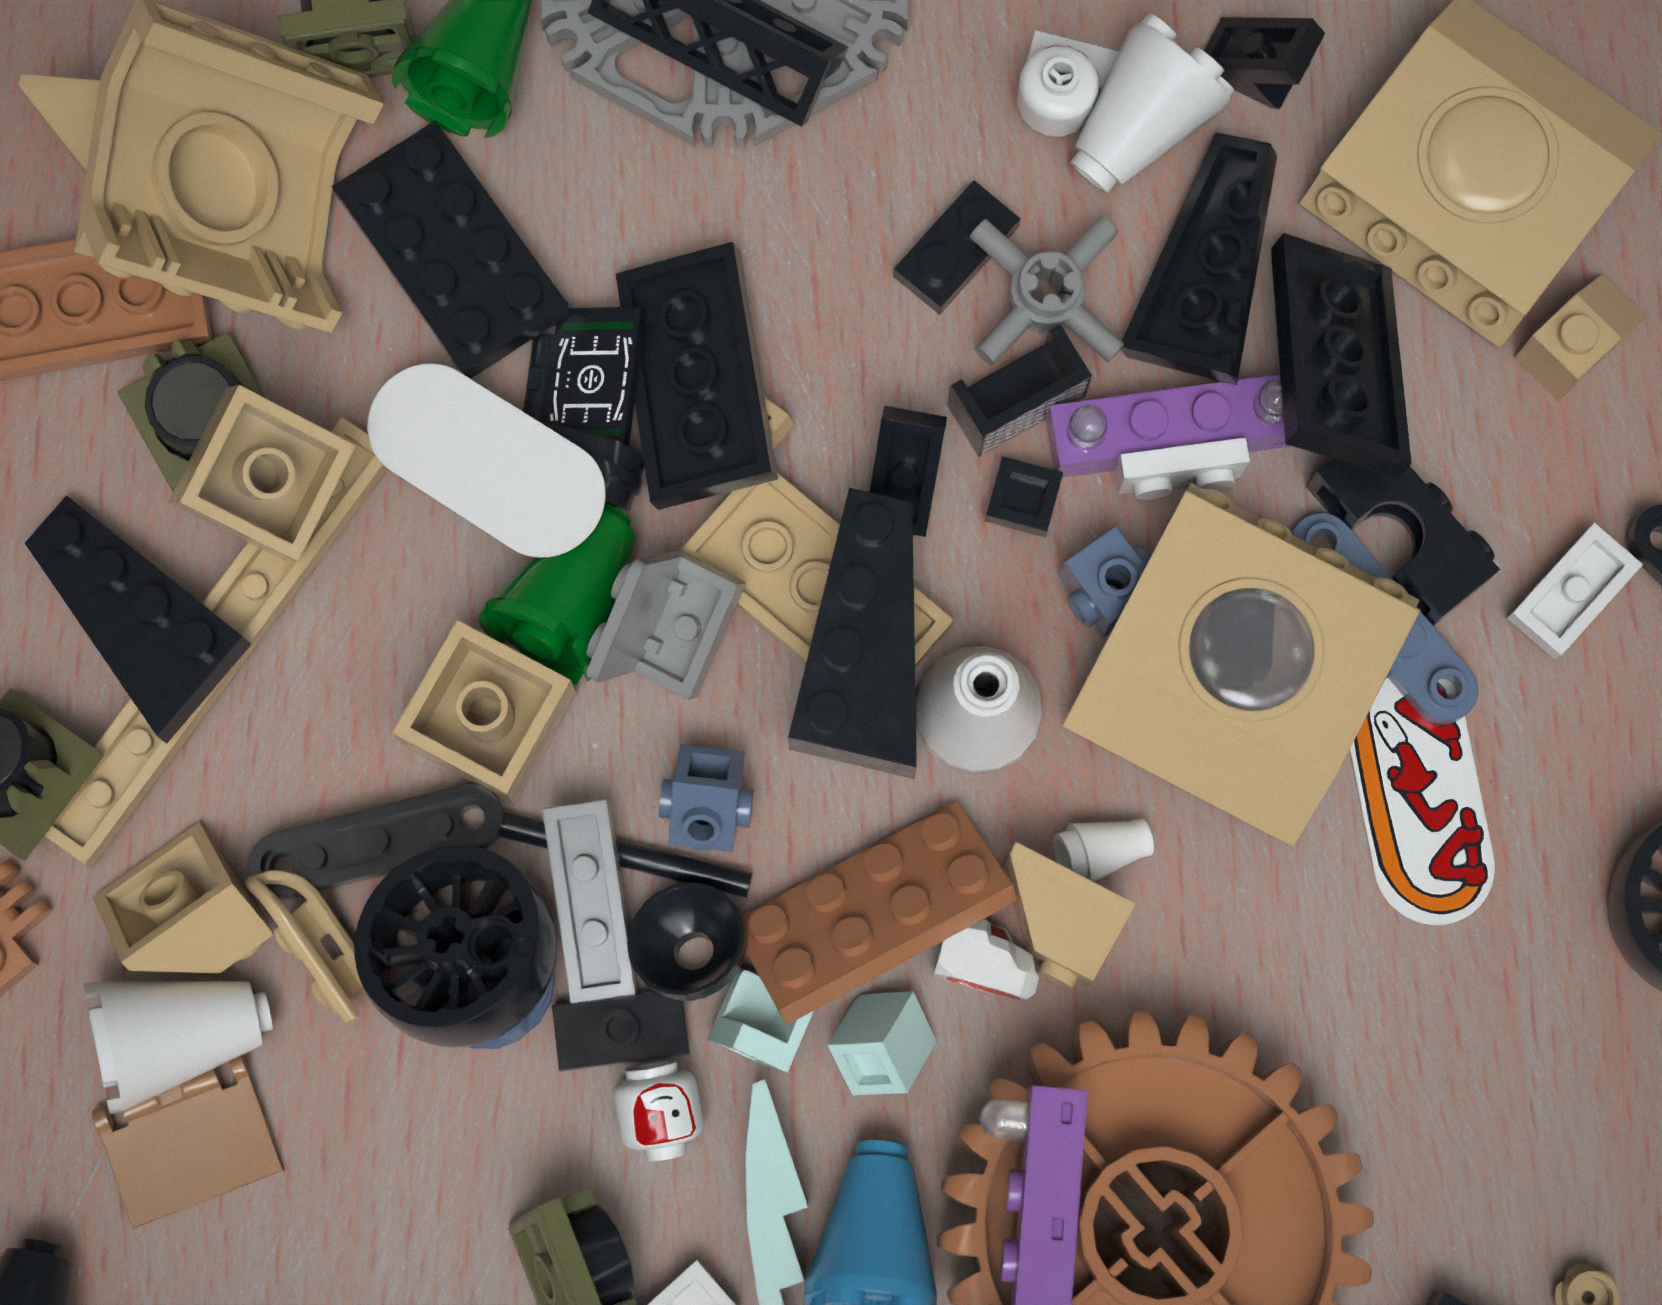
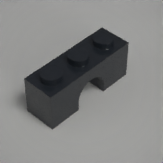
M1332 458L1316 471L1306 487L1330 515L1341 519L1351 531L1363 521L1379 516L1392 518L1406 528L1412 540V556L1394 574L1392 579L1400 584L1409 595L1419 599L1417 608L1433 626L1484 586L1500 570L1493 562L1495 555L1487 541L1473 530L1467 532L1451 514L1453 507L1446 494L1434 483L1428 482L1425 484L1411 466L1396 478Z

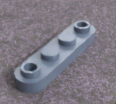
M1326 513L1309 515L1302 519L1292 531V535L1312 544L1313 536L1325 535L1332 542V550L1343 555L1351 565L1376 578L1383 577L1393 580L1350 528L1336 516ZM1420 611L1387 677L1425 720L1440 725L1451 724L1463 718L1473 709L1478 698V683L1471 669ZM1447 679L1455 685L1457 691L1455 699H1445L1438 693V680Z

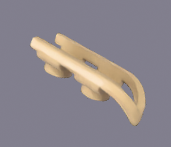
M269 870L247 878L244 883L245 887L262 903L276 923L275 937L279 946L287 953L293 954L296 960H301L312 975V992L318 1002L329 1007L333 1014L338 1013L344 1023L355 1019L359 1012L350 1001V998L363 986L356 969L354 942L318 890L305 878L288 871ZM265 884H279L293 888L306 900L290 913L286 906ZM328 933L342 951L334 960H332L320 942L321 938Z

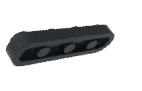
M464 784L276 832L262 838L251 850L248 859L249 877L274 870L275 864L279 859L292 857L295 861L294 873L305 878L320 892L389 874L393 869L411 857L434 848L467 845L485 849L495 843L500 836L504 822V809L497 796L491 790L478 784ZM474 808L482 810L485 818L481 827L476 830L463 828L462 817L465 812ZM265 884L279 900H289L302 896L298 891L287 886Z

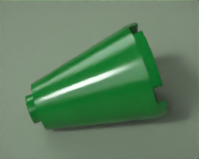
M449 0L399 56L393 67L391 81L394 88L396 89L401 82L404 89L409 93L405 104L427 122L432 123L436 121L441 129L454 135L467 137L471 128L487 129L484 136L486 138L494 137L504 130L512 112L532 0Z
M605 504L597 526L580 545L564 554L553 557H531L486 602L480 612V627L485 634L502 644L506 639L521 650V654L570 679L572 684H578L582 675L585 676L587 682L591 680L586 675L591 658L587 656L588 644L599 625L607 622L616 601L611 597L613 584L621 569L629 563L636 541V536L630 527L631 522L628 516L618 508Z

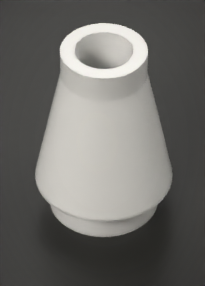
M1143 818L1120 822L1069 823L1065 832L1054 835L1053 850L1056 863L1096 882L1140 858L1153 855L1154 841L1150 827Z

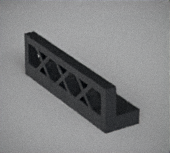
M592 0L587 12L801 127L808 122L825 79L840 68L848 46L761 0H663L667 3L660 6L657 0H642L646 11L632 16L609 4L610 0ZM678 8L691 15L700 39L684 44L671 37L662 13ZM649 18L652 26L644 23L643 20ZM710 26L720 30V32L713 34ZM733 37L744 43L754 67L737 72L725 66L716 42ZM703 47L706 55L695 49ZM764 54L771 57L774 60L766 62ZM788 66L809 78L798 104L778 94L770 73L771 70ZM757 75L760 84L750 79V77Z

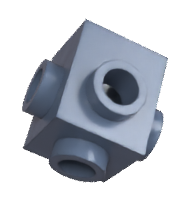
M1116 526L1066 560L1059 574V578L1071 592L1066 597V600L1075 616L1087 628L1094 624L1103 637L1109 634L1115 627L1151 558L1141 546L1133 549ZM1108 584L1116 586L1119 590L1111 588Z
M680 745L673 780L663 779L660 793L659 817L670 819L668 845L691 847L699 851L718 850L733 852L737 827L749 828L754 789L742 788L744 751Z

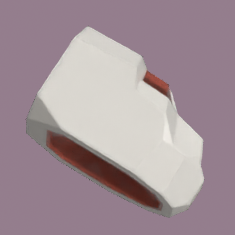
M986 919L942 941L933 974L934 977L957 985L1024 1002L1035 994L1039 981V976L1035 972L1033 955L1016 946L1006 928L992 925Z

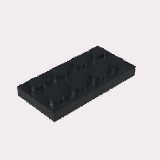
M433 121L332 186L341 204L460 373L472 379L571 314L568 303L436 121Z
M1283 233L1271 247L1285 444L1398 478L1412 462L1392 270L1389 267Z
M734 242L615 273L620 307H642L646 310L635 406L650 503L656 509L661 510L778 480L741 254Z

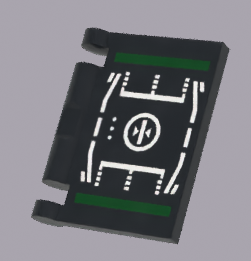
M642 307L569 308L571 314L552 326H556L555 335L541 333L532 339L523 412L538 421L602 435L629 446L646 310Z

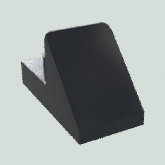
M1222 17L1204 52L1223 68L1224 72L1220 76L1235 91L1267 107L1279 109L1282 107L1292 86L1299 85L1304 73L1310 66L1311 60L1325 32L1313 18Z
M884 406L870 492L912 502L913 535L926 537L947 417Z

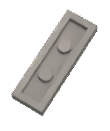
M610 798L542 809L570 1002L577 1003L636 994L638 986L636 973L628 954L629 925Z

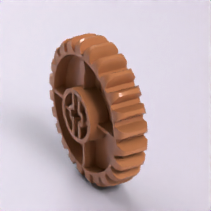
M1143 1010L1134 1011L1127 1017L1120 1034L1119 1049L1116 1050L1107 1033L1097 1022L1087 1020L1079 1023L1073 1031L1072 1051L1075 1064L1072 1066L1058 1051L1047 1044L1038 1043L1027 1051L1028 1073L1034 1086L1088 1091L1072 1305H1340L1332 1299L1335 1285L1358 1286L1368 1284L1371 1281V1266L1361 1258L1343 1252L1342 1237L1358 1234L1371 1228L1374 1224L1373 1211L1359 1204L1339 1202L1336 1188L1353 1180L1362 1171L1363 1165L1360 1156L1356 1153L1344 1152L1329 1155L1323 1154L1318 1143L1333 1129L1338 1120V1113L1331 1104L1315 1106L1298 1112L1294 1110L1290 1102L1299 1089L1303 1074L1301 1069L1293 1062L1276 1067L1263 1074L1260 1078L1252 1074L1257 1059V1040L1253 1035L1247 1032L1236 1035L1220 1047L1215 1055L1209 1054V1032L1206 1021L1201 1016L1190 1014L1178 1023L1170 1035L1167 1046L1161 1043L1158 1026L1151 1014ZM1003 1078L995 1079L986 1088L987 1097L992 1108L1005 1122L1001 1129L983 1124L969 1123L961 1126L957 1134L958 1142L970 1155L983 1163L980 1173L952 1175L941 1180L940 1191L944 1196L957 1204L972 1209L971 1223L953 1226L936 1236L937 1247L942 1251L954 1255L972 1256L974 1258L976 1270L959 1278L946 1292L948 1301L952 1305H1010L1012 1282L1000 1280L1003 1240H1016L1018 1212L1006 1211V1194L1009 1170H1021L1028 1090L1015 1082ZM1150 1163L1175 1170L1191 1184L1181 1193L1175 1190L1157 1191L1135 1165ZM1115 1177L1147 1214L1162 1213L1166 1209L1169 1211L1174 1221L1162 1232L1197 1271L1191 1280L1187 1278L1161 1246H1145L1140 1251L1138 1250L1133 1238L1145 1228L1109 1187ZM1203 1200L1208 1208L1212 1234L1208 1249L1193 1233L1202 1224V1221L1192 1202ZM1097 1207L1103 1211L1116 1227L1108 1234V1240L1117 1257H1108L1105 1261L1101 1260L1096 1249L1093 1223ZM1128 1266L1152 1269L1171 1292L1168 1294L1143 1296L1128 1290L1115 1277Z

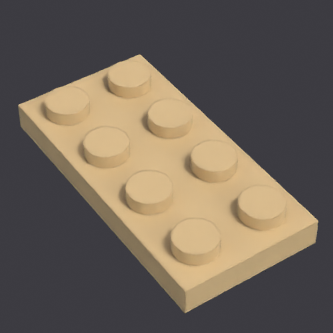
M777 473L778 480L732 491L680 550L746 582L736 606L806 664L840 524ZM914 587L916 668L952 627L954 619Z

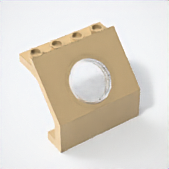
M1190 483L1079 693L1063 727L1294 847L1335 779L1420 612L1417 609L1419 599L1409 595L1397 582L1383 577L1376 578L1351 565L1340 553L1329 548H1318L1292 535L1290 530L1282 523L1269 518L1261 519L1234 505L1233 501L1225 494L1213 489H1203Z

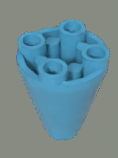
M867 1140L856 1144L855 1156L848 1160L805 1281L803 1300L805 1304L937 1305V1291L914 1165L908 1161V1148L906 1146L884 1140Z

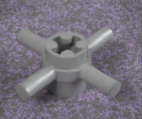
M1100 217L1065 254L1047 251L1028 257L992 223L984 219L971 233L970 238L1012 275L1009 288L1012 309L975 347L976 353L986 363L993 365L1027 329L1045 333L1059 324L1061 326L1066 324L1107 363L1112 360L1122 349L1124 343L1082 306L1085 284L1081 272L1118 235L1115 225L1107 218ZM1038 280L1049 281L1048 285L1053 287L1058 294L1063 293L1064 298L1061 300L1056 294H1048L1040 303L1030 293L1036 290Z

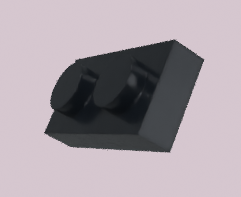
M973 180L896 265L893 277L940 315L992 258L970 238L975 228L984 219H987L1009 239L1019 228L1021 218Z

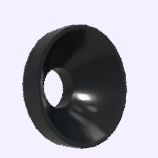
M685 882L662 889L644 902L635 914L629 928L627 946L629 959L635 972L648 987L660 995L673 1000L693 1001L706 998L720 991L732 981L740 970L745 958L747 936L745 924L737 906L725 893L703 883ZM693 938L708 939L713 944V955L706 965L695 970H688L679 965L678 953L683 944Z

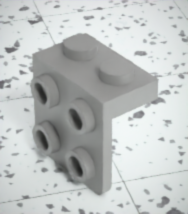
M682 550L636 559L632 564H626L619 572L612 587L611 597L616 601L607 622L599 625L588 644L587 656L591 658L587 669V677L597 682H603L635 672L688 700L697 697L746 582Z

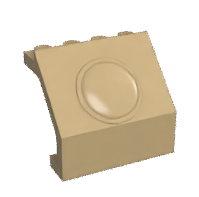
M136 0L100 79L74 253L96 259L97 264L104 270L120 278L131 279L136 275L159 282L166 289L178 295L192 296L194 293L217 299L223 305L236 312L250 313L254 310L275 316L279 321L294 329L306 330L309 326L332 333L343 312L323 275L322 260L336 165L340 152L357 119L374 125L384 102L367 74L160 0Z
M1453 0L1424 31L1321 166V172L1303 197L1300 205L1386 267L1391 268L1397 275L1497 347L1501 348L1661 138L1662 133L1475 1Z

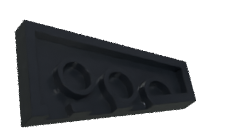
M1215 133L1122 339L1124 346L1121 350L1127 358L1237 385L1277 161V154L1271 143Z
M67 495L25 542L31 554L156 736L165 743L171 740L252 645Z

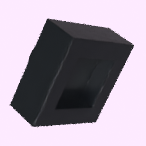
M1002 456L985 522L1045 538L1063 472Z

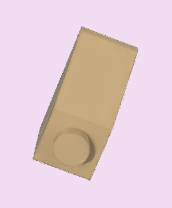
M1601 274L1573 296L1538 329L1515 356V359L1560 401L1639 326L1647 316L1604 274Z

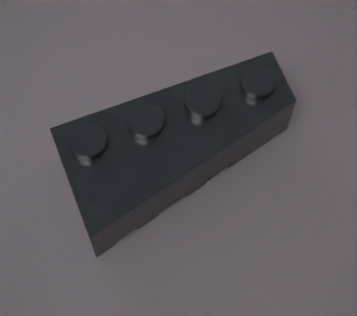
M849 488L788 735L789 750L915 779L917 752L912 502Z

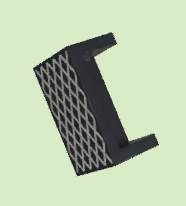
M1059 324L1048 330L1044 345L967 387L962 379L951 384L947 406L976 454L980 457L1044 421L1050 405L1077 402L1086 396L1092 374Z

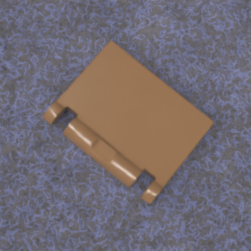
M244 1055L229 1061L231 1071L237 1081L236 1085L224 1089L220 1073L216 1067L123 1111L122 1113L128 1126L115 1131L113 1118L109 1114L107 1106L92 1110L95 1127L100 1134L132 1229L284 1171Z

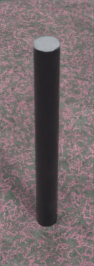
M504 812V822L499 837L548 849L544 821ZM616 839L620 867L684 883H703L715 887L721 892L745 898L748 896L753 876L752 872Z

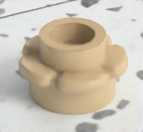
M1579 1264L1568 1269L1565 1273L1566 1279L1563 1282H1559L1555 1288L1554 1299L1556 1305H1620V1290L1615 1278L1606 1270H1594V1267L1590 1264ZM1585 1291H1589L1593 1295V1301L1590 1304H1585L1582 1301V1294Z

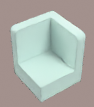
M740 969L732 980L707 1040L761 1065L788 1073L814 1011L786 1025L759 976L750 971Z
M913 991L862 994L855 999L827 1046L852 1095L900 1094L909 1092L934 1049L936 1038Z

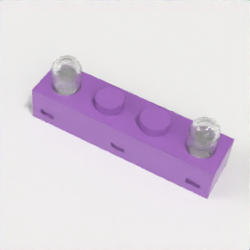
M1280 374L1239 379L1237 385L1217 382L1055 404L1049 406L1046 417L1054 470L1063 472L1062 478L1114 471L1120 454L1246 437L1248 452L1291 447L1285 444Z
M1031 1086L1028 1088L1027 1101L998 1098L986 1103L981 1110L980 1125L989 1137L997 1140L1023 1142L1021 1170H1009L1006 1194V1211L1018 1212L1016 1240H1003L1000 1280L1012 1282L1010 1305H1072L1088 1091Z

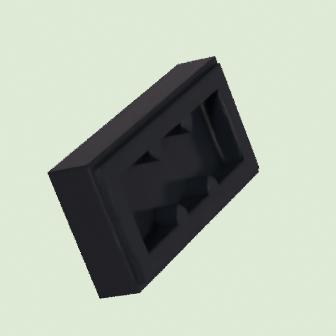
M648 992L552 1005L560 1072L690 1055L684 1001L673 1000L657 992Z

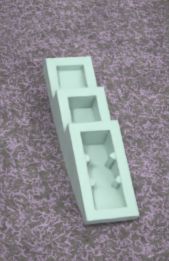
M764 1079L752 1085L745 1152L747 1229L759 1305H785L780 1290L804 1282L805 1279L784 1216L807 1209L808 1205L766 1080Z

